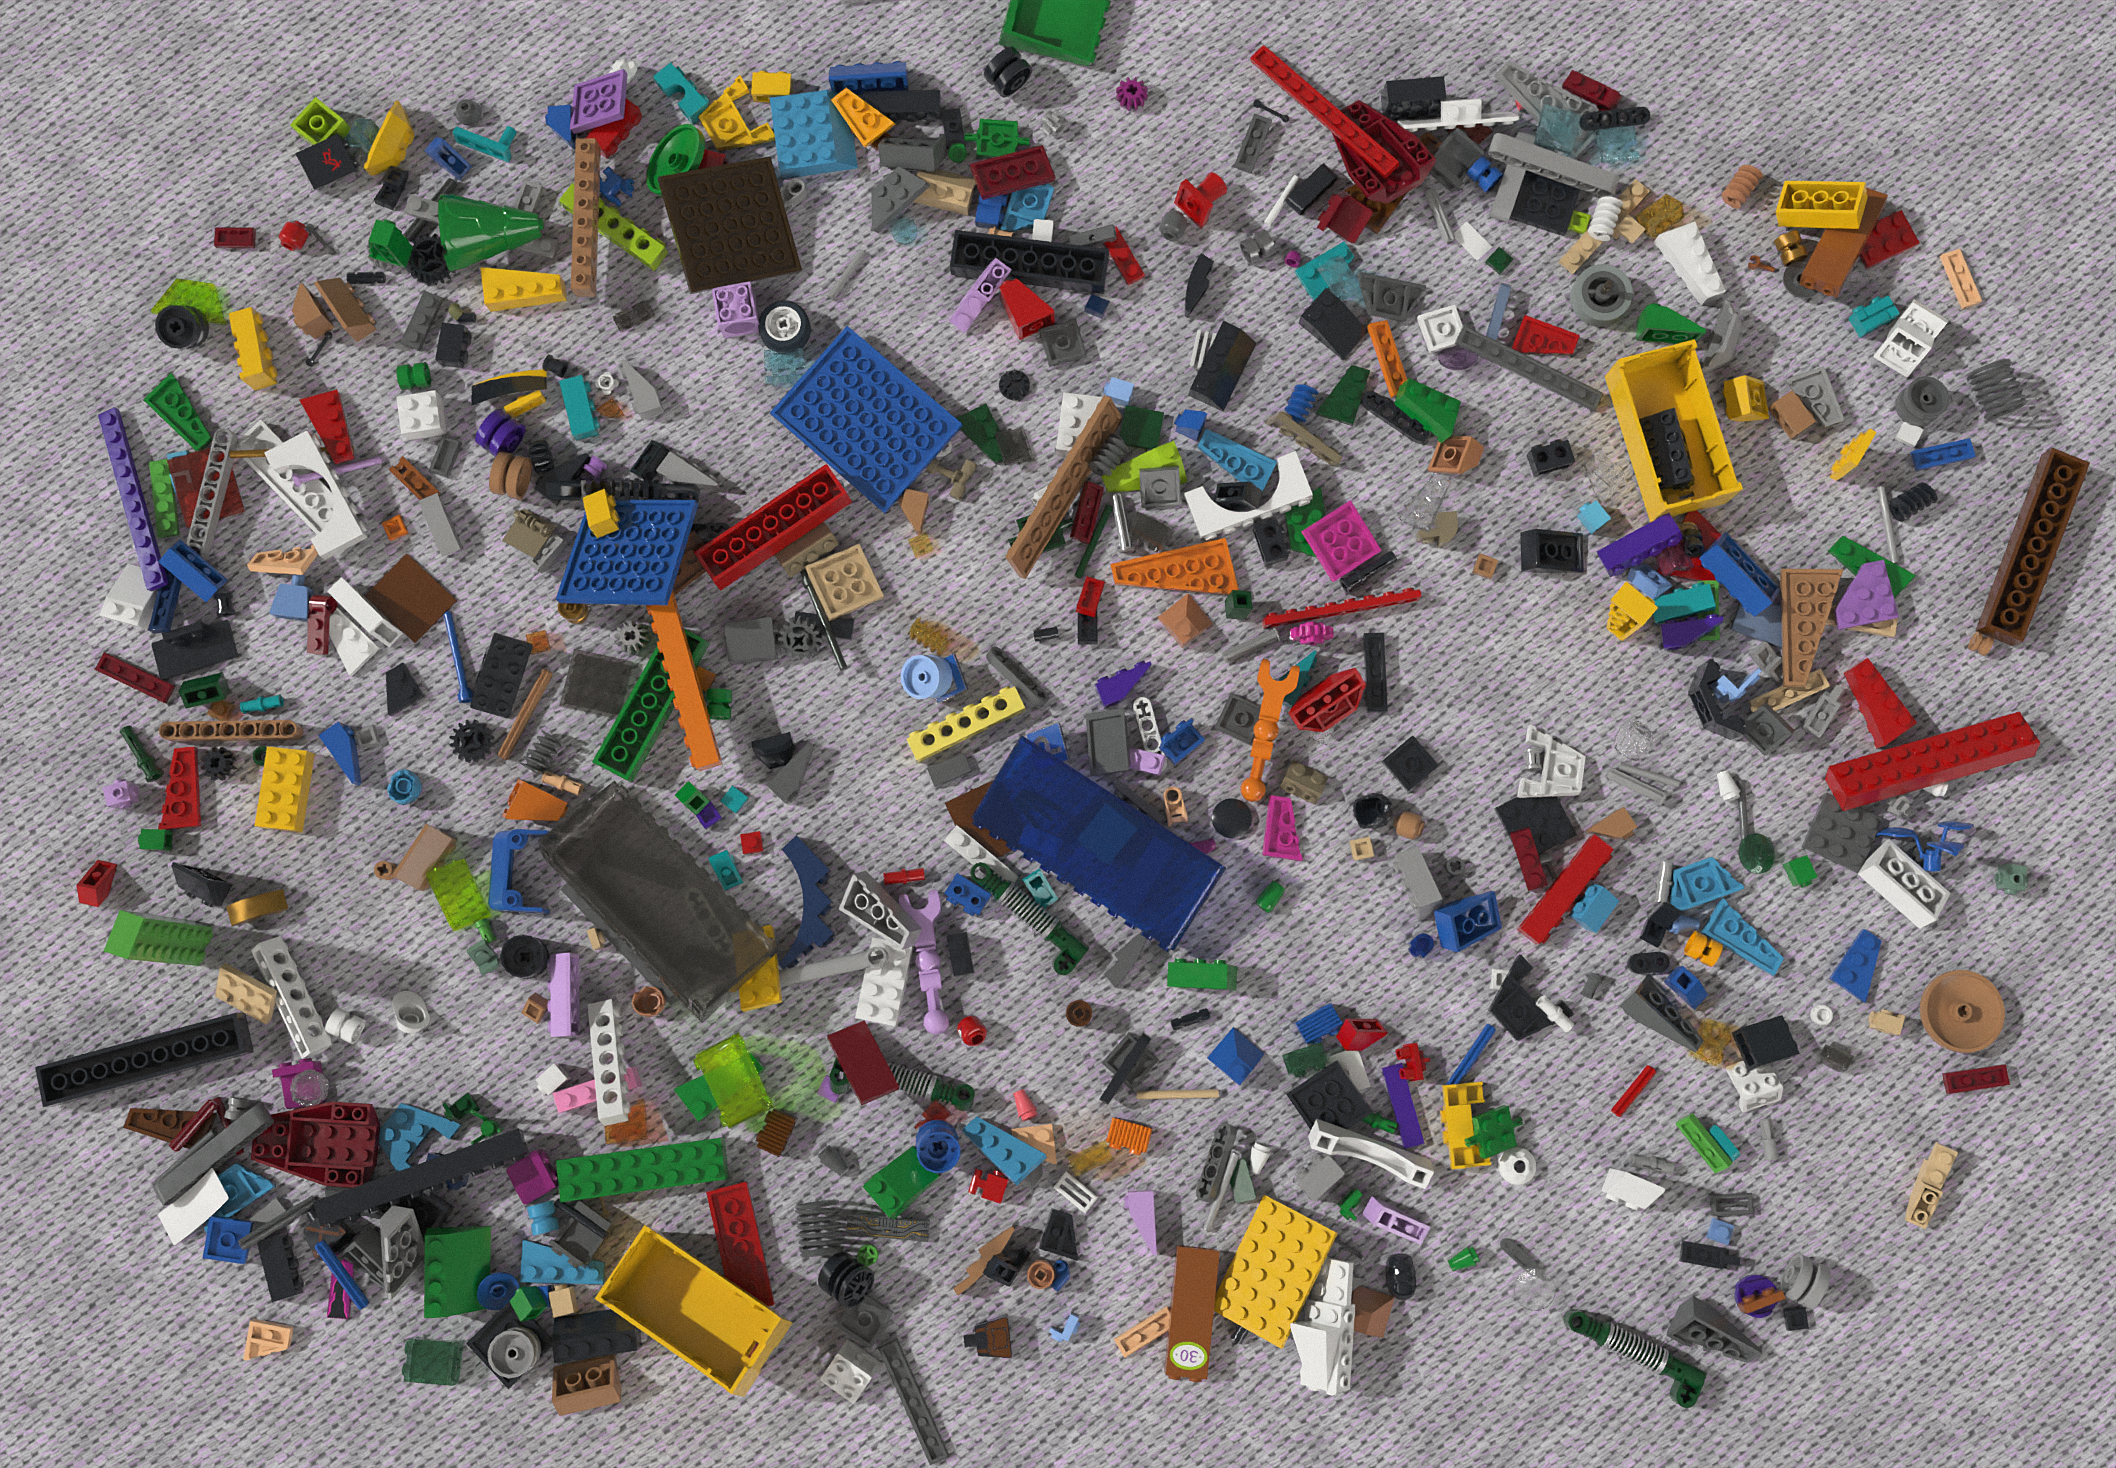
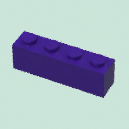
M1667 513L1596 552L1609 577L1621 575L1631 566L1641 564L1644 559L1650 556L1654 557L1660 554L1667 547L1677 545L1683 538L1670 513Z

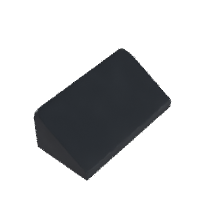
M651 440L630 472L642 480L649 479V481H652L658 473L656 471L670 451L664 445Z

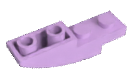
M995 258L963 297L949 322L966 333L987 301L991 300L999 286L1008 276L1011 269Z

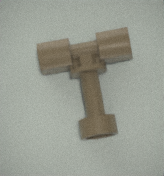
M934 458L928 465L926 472L935 475L937 472L952 479L951 483L954 485L949 495L961 501L966 491L965 485L969 478L972 479L977 464L966 459L962 469H957L954 472L941 466L940 460Z

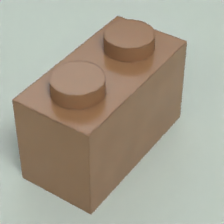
M1793 390L1768 407L1770 413L1790 439H1793L1816 422L1813 413L1806 409L1800 396L1795 394Z

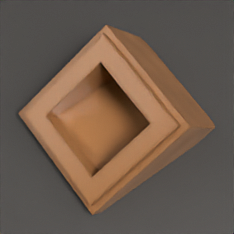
M534 993L528 998L521 1013L539 1024L548 1010V1000L538 993Z

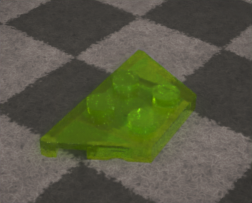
M176 278L151 309L152 314L158 315L163 308L171 305L193 306L206 316L208 323L226 325L227 323L222 312L223 307L218 297L217 286L212 283Z

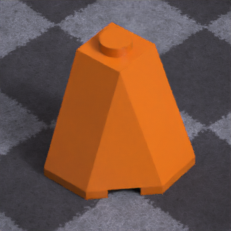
M518 779L507 801L510 807L509 809L505 808L502 816L512 820L558 821L560 817L563 818L568 807H566L567 802Z

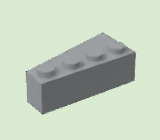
M867 871L852 875L839 910L901 950L915 946L922 930L917 922Z

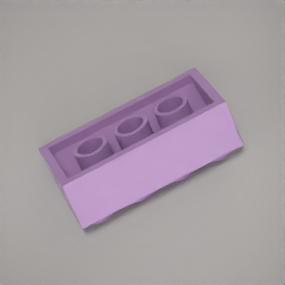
M551 954L550 959L547 961V969L550 972L547 988L548 992L551 993V1000H548V1012H551V1021H548V1032L551 1033V1037L580 1036L579 954Z

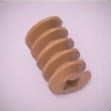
M1742 165L1722 192L1723 201L1733 208H1741V204L1746 202V198L1751 195L1750 192L1754 191L1759 180L1763 178L1762 172L1754 166Z

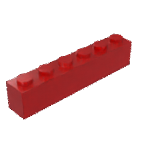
M1591 835L1517 930L1535 945L1541 942L1544 944L1551 936L1550 930L1553 927L1557 928L1563 921L1561 916L1565 911L1569 912L1575 906L1574 900L1578 895L1581 897L1588 888L1586 885L1590 879L1593 881L1600 874L1598 869L1601 865H1606L1613 857L1611 853L1614 849L1597 835Z

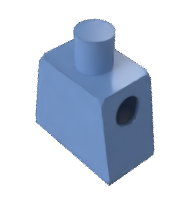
M293 574L291 585H279L269 614L276 618L308 621L309 601L314 595V591L304 586L305 576Z

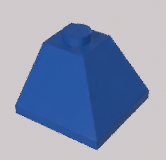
M1233 1027L1207 1059L1240 1086L1258 1064L1264 1053Z

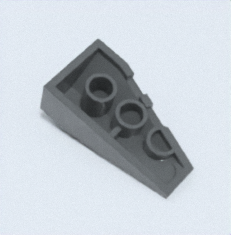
M1648 974L1624 999L1620 1007L1627 1015L1642 1025L1693 1052L1698 1051L1704 1040L1688 1020H1683L1678 1012L1680 1010L1676 1004L1672 1005L1667 999L1666 995L1668 993Z

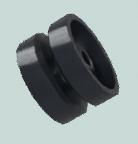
M1012 46L999 52L989 62L983 74L989 84L995 85L997 93L1005 98L1013 95L1028 81L1033 68L1025 59L1021 58V54Z
M171 305L163 308L158 313L155 321V330L158 338L165 345L171 348L190 349L198 347L206 341L209 334V323L206 316L193 306Z

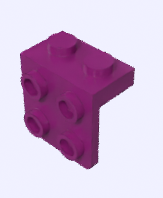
M312 1058L299 1060V1064L292 1065V1062L279 1064L277 1069H272L273 1078L281 1077L284 1103L287 1109L326 1101L327 1096L321 1061H312Z
M537 1149L529 1153V1156L508 1167L506 1170L523 1204H528L559 1186L558 1174L552 1168L550 1158L543 1149Z

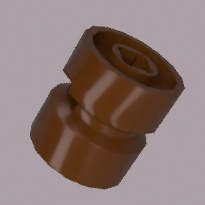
M1075 1000L1068 1005L1066 1018L1071 1025L1082 1027L1091 1020L1092 1009L1087 1002Z

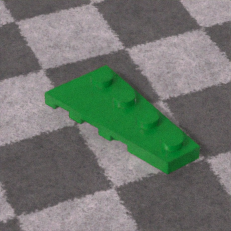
M170 373L143 399L199 454L213 441L211 434L173 373Z
M1841 536L1828 550L1832 556L1855 576L1861 565L1884 560L1894 598L1916 576L1845 536Z

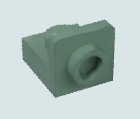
M485 939L466 949L467 954L479 967L482 976L493 972L500 966L496 952Z

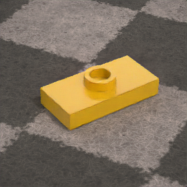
M537 390L528 395L519 396L516 401L504 406V409L511 418H515L545 403L546 399L542 392Z

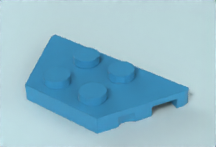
M1047 183L1012 192L1001 230L1012 232L1033 228L1035 219L1045 220L1054 188Z
M1709 857L1672 871L1669 904L1684 911L1745 888L1726 869H1723L1713 857Z
M236 1163L217 1176L229 1198L213 1215L231 1218L275 1188L276 1184L244 1165ZM209 1218L206 1220V1226L204 1227L206 1233L208 1229Z

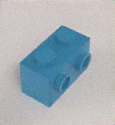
M1592 883L1586 889L1581 900L1574 906L1569 916L1585 930L1597 933L1619 903V900L1605 887Z

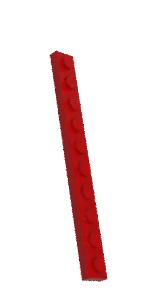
M1265 45L1250 57V61L1385 179L1400 166L1397 159Z

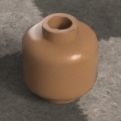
M1403 811L1400 816H1396L1393 823L1398 836L1411 840L1422 835L1425 825L1421 815L1408 811Z

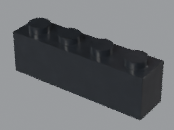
M940 90L863 91V100L894 123L899 120H906L908 122H916L918 120L935 122L936 120H941Z

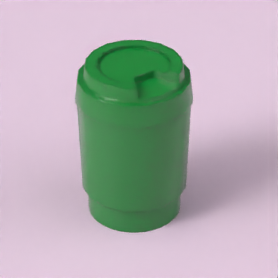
M1272 880L1256 899L1255 904L1263 911L1269 913L1279 902L1285 889Z

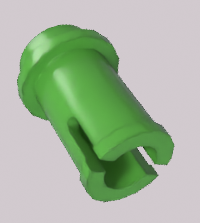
M483 918L475 922V929L479 930L482 939H485L489 944L497 940L489 924L491 921Z

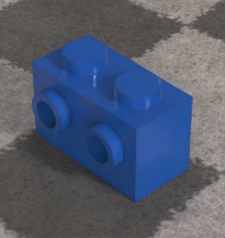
M958 873L944 893L948 896L946 899L948 902L955 906L958 903L965 907L963 911L972 917L975 914L980 916L992 897L990 893Z

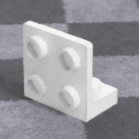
M1744 1061L1726 1067V1072L1740 1094L1739 1107L1742 1113L1781 1100L1783 1086L1770 1065L1748 1072Z
M847 1339L820 1380L854 1404L881 1365V1362Z

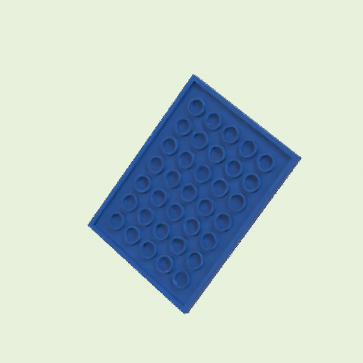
M849 326L844 328L770 412L776 420L884 514L963 427L961 422Z

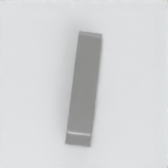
M1518 130L1515 138L1534 145L1537 136ZM1506 164L1489 214L1490 217L1508 222L1526 170Z

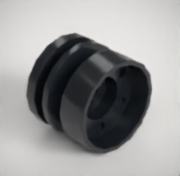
M524 934L517 935L507 940L502 947L500 955L501 964L505 971L512 976L532 979L541 975L547 968L549 952L545 944L539 939ZM525 953L528 955L531 954L529 956V962L523 961L525 959L523 956Z
M845 1251L832 1255L823 1265L818 1277L819 1287L847 1308L859 1305L868 1296L874 1283L873 1271Z

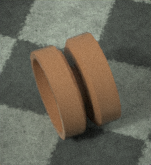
M504 451L499 452L494 459L490 471V491L493 494L503 496L507 493L509 498L522 499L528 490L531 480V459L520 455L514 457L512 453Z

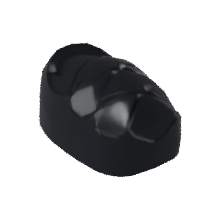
M1405 1253L1391 1254L1386 1261V1285L1389 1293L1398 1300H1408L1414 1296L1416 1291V1273L1413 1260L1410 1255Z

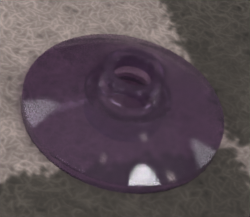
M1459 346L1441 350L1438 355L1439 363L1451 370L1470 368L1478 360V355Z

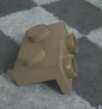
M1292 760L1280 785V789L1316 805L1329 777Z

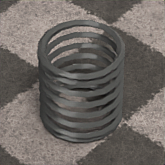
M2002 359L1987 364L1971 372L1967 377L1972 379L1971 385L1983 382L1972 390L1979 391L1985 389L1977 393L1976 398L1987 396L2006 386L2014 385L2008 390L1981 399L1978 403L1979 405L2018 391L2010 397L1982 407L1981 411L1984 412L2020 398L2015 402L1986 413L1984 415L1986 420L2013 412L2028 402L2025 399L2026 395L2021 394L2023 389L2018 388L2020 382L2015 381L2017 375L2012 374L2015 368L2010 367L2012 364L2011 359ZM2009 371L2003 376L1988 380L2002 372ZM2012 378L2005 383L1990 387L2004 379Z
M839 1200L815 1201L798 1204L794 1207L796 1209L795 1212L801 1214L796 1220L802 1222L797 1226L798 1229L802 1230L798 1233V1236L803 1238L798 1243L804 1246L799 1250L801 1252L799 1256L803 1258L817 1257L844 1251L845 1248L843 1246L808 1250L844 1241L842 1238L811 1241L842 1235V1231L810 1233L841 1227V1223L810 1225L840 1219V1215L810 1217L839 1211V1207L812 1209L836 1205L839 1203Z

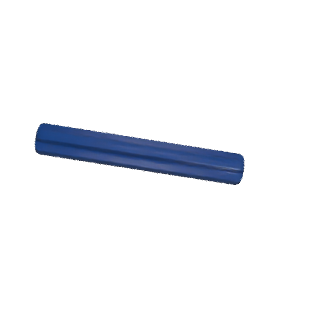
M1490 1024L1484 1027L1446 1085L1461 1084L1495 1033V1027Z
M325 1240L318 1242L315 1245V1250L351 1300L360 1310L366 1307L369 1302L330 1246Z

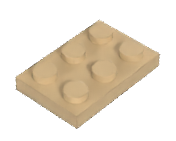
M224 963L219 970L215 997L267 1025L272 1020L277 991Z

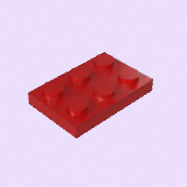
M1902 210L1877 221L1859 255L1866 269L1907 251L1920 243Z

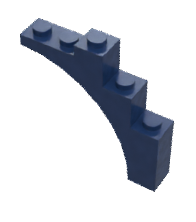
M797 835L782 848V851L792 862L798 874L803 893V914L797 938L789 952L778 964L783 970L796 967L799 964L798 959L803 954L807 956L814 949L812 946L814 943L819 948L823 946L827 948L835 940L833 938L835 933L819 917L821 914L823 916L828 914L832 910L831 905L834 902L817 886L819 883L823 885L831 877L829 873L832 871Z

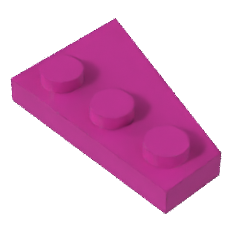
M1269 796L1262 856L1303 861L1298 844L1299 838L1294 824L1295 818L1291 798Z

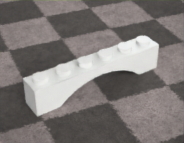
M1316 1119L1308 1136L1312 1149L1329 1155H1348L1369 1161L1392 1172L1405 1182L1426 1189L1434 1173L1430 1159Z

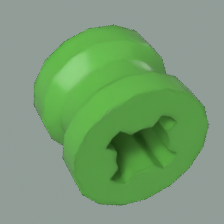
M871 1244L863 1245L857 1253L858 1261L865 1266L874 1264L879 1256L877 1248Z

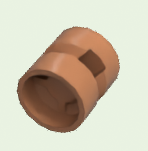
M1037 1259L1030 1264L1027 1279L1034 1288L1045 1289L1053 1282L1054 1268L1048 1260Z

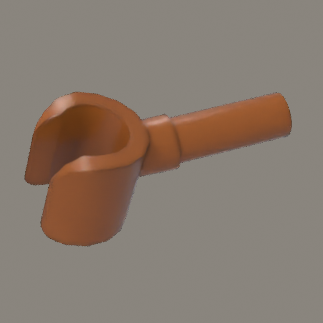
M1752 255L1750 257V260L1755 261L1756 264L1748 263L1749 269L1762 268L1774 272L1775 268L1761 263L1759 256Z

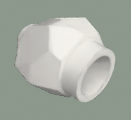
M626 59L616 60L612 66L613 69L609 73L624 69L628 74V84L634 77L638 65L635 61L629 62Z

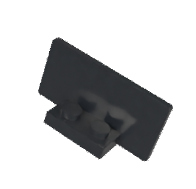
M1671 408L1640 418L1639 422L1656 476L1661 479V482L1658 484L1660 491L1692 481L1691 469H1693L1685 433L1680 427L1676 409Z
M228 620L210 625L199 621L170 630V632L162 633V640L151 643L161 680H167L238 657Z
M496 632L493 633L475 681V691L470 708L507 719L510 717L533 648L532 643Z

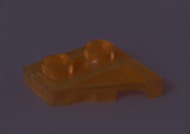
M645 1099L638 1100V1103L631 1107V1112L628 1113L629 1121L604 1126L606 1145L648 1139Z

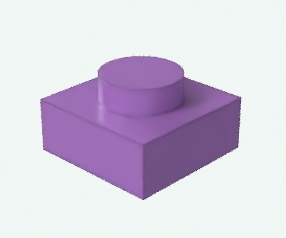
M826 1075L817 1094L836 1103L840 1094H835L831 1091L829 1087L830 1076Z

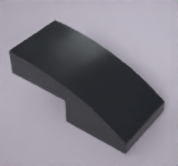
M390 166L382 178L383 186L374 198L375 204L393 210L406 185L409 173Z

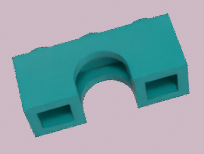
M670 62L653 76L655 83L668 98L677 92L685 94L684 98L677 104L685 117L692 124H695L702 112L709 106V100L703 93L699 94L696 91L697 87L692 80H686L685 74L679 66L675 67Z

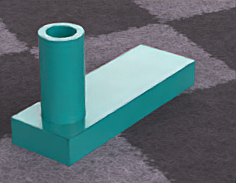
M457 126L454 128L453 135L456 143L507 163L510 162L512 155L509 147L517 134L513 127L507 126L498 142Z

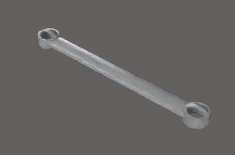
M873 947L869 951L779 971L780 986L785 987L868 967H882L887 963L889 955L884 948ZM874 950L883 952L881 955L871 956ZM884 958V960L880 964H874L872 962L873 960ZM738 980L715 984L712 989L713 998L718 1002H728L732 998L739 997ZM720 985L728 987V990L717 992ZM729 994L726 999L718 997L719 995Z

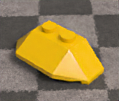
M396 100L388 111L368 154V160L365 162L364 169L371 176L387 171L390 166L398 167L400 162L405 159L408 145L414 140L412 125L400 101Z

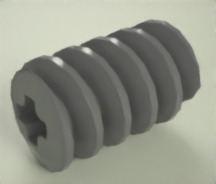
M1110 433L1109 438L1105 440L1100 450L1097 451L1089 463L1090 470L1099 476H1111V470L1116 469L1115 464H1119L1120 459L1125 456L1124 453H1127L1129 450L1123 439L1117 434Z
M541 730L545 736H537L540 743H532L535 750L529 749L528 752L531 757L524 756L523 758L527 763L520 764L536 774L543 775L544 772L541 767L548 768L545 760L552 761L553 758L550 756V753L557 754L554 746L561 748L562 745L557 738Z

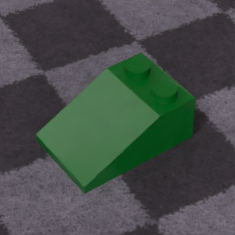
M1657 303L1647 305L1637 318V341L1678 344L1695 339L1697 343L1706 333L1705 328L1674 310Z
M912 1146L878 1171L862 1187L885 1214L895 1220L940 1176L938 1173L926 1170L920 1164L917 1150Z

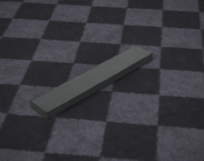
M898 1339L878 1347L930 1466L949 1457L947 1448Z

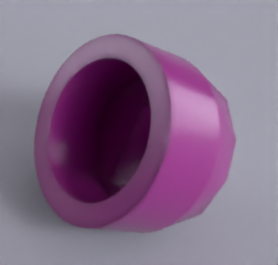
M1296 250L1290 251L1284 261L1288 266L1297 268L1301 262V255Z

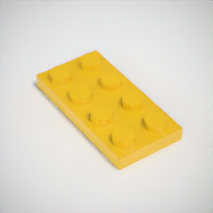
M770 924L733 934L741 1010L746 1012L781 1003L782 995L774 927Z

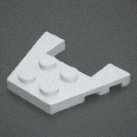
M1529 725L1525 744L1545 749L1541 783L1522 778L1519 782L1517 797L1579 795L1582 788L1586 756L1564 743L1561 745L1553 740L1549 734H1543L1536 730L1537 727Z

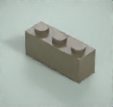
M822 522L776 553L775 557L791 578L803 570L805 566L812 564L833 550L839 543L827 525Z

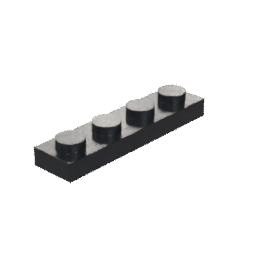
M1384 632L1364 633L1367 713L1388 712Z

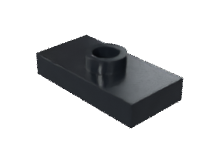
M960 108L941 111L947 149L954 143H961L966 147Z
M1097 611L1095 617L1078 613V645H1098Z

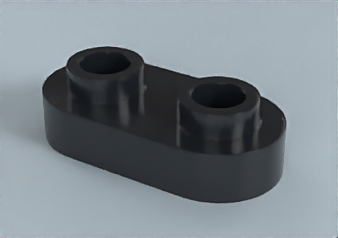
M1663 952L1637 953L1631 955L1627 961L1628 969L1635 974L1663 972L1668 969L1670 964L1668 956ZM1658 958L1662 960L1661 966L1656 962ZM1637 960H1641V967L1636 965Z

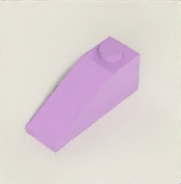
M1153 1190L1128 1191V1196H1124L1125 1209H1129V1214L1152 1255H1157Z
M1371 1196L1362 1213L1373 1225L1420 1245L1430 1229V1226L1373 1196Z

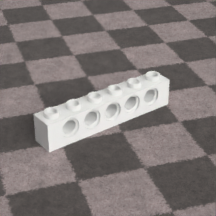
M281 936L258 943L251 952L267 986L277 991L275 1003L301 1058L305 1059L324 1052L332 1045L331 1037L325 1031L322 1018L317 1014L312 997L308 995L305 982L300 978L296 963L288 952L287 944L283 942Z
M612 999L588 1004L598 1119L604 1126L629 1121L628 1113L631 1112V1107L626 1099L629 1088L627 1081L624 1079V1074H627V1068L622 1059V1055H625V1049L620 1040V1036H623L622 1026L618 1020L621 1017L619 1005L616 1006ZM610 1021L608 1025L603 1026L605 1022ZM612 1040L610 1044L605 1045L606 1041ZM614 1058L612 1063L606 1064L609 1059ZM611 1078H615L613 1083L608 1084ZM617 1097L615 1102L610 1103L612 1098Z

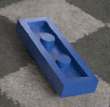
M1971 438L1910 452L1915 471L1976 457Z

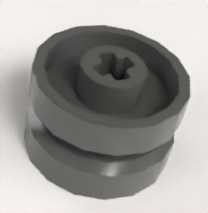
M1928 376L1918 377L1899 393L1896 398L1895 408L1903 422L1923 427L1933 422L1946 411L1950 395L1945 385L1936 378Z

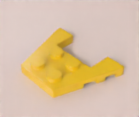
M741 75L699 116V120L717 151L775 141L774 132L768 122L749 131L735 107L734 100L750 93Z

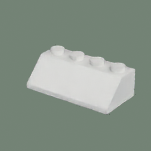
M1890 839L1886 840L1865 861L1858 873L1859 876L1919 929L1937 920L1951 894Z

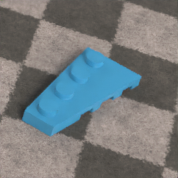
M526 1239L523 1240L520 1282L604 1284L606 1262L592 1259L586 1268L580 1266L575 1268L567 1262L569 1260L564 1254L562 1256L557 1255L551 1250L552 1247Z

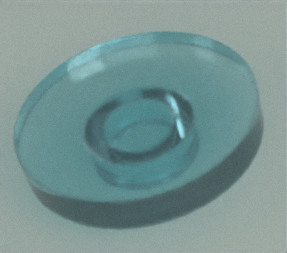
M900 219L894 223L892 236L897 243L907 245L912 243L917 237V227L913 221Z

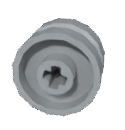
M1797 1254L1788 1263L1781 1278L1779 1290L1783 1291L1786 1298L1792 1301L1797 1299L1798 1304L1808 1309H1813L1819 1304L1827 1290L1830 1270L1820 1263H1813L1810 1258L1802 1254Z
M521 1326L510 1328L497 1335L491 1342L488 1350L489 1364L499 1376L506 1378L518 1377L532 1369L539 1361L541 1354L540 1341L537 1335L528 1328Z

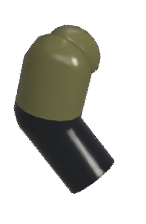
M452 303L448 308L449 314L458 323L476 322V314L464 313L458 303Z

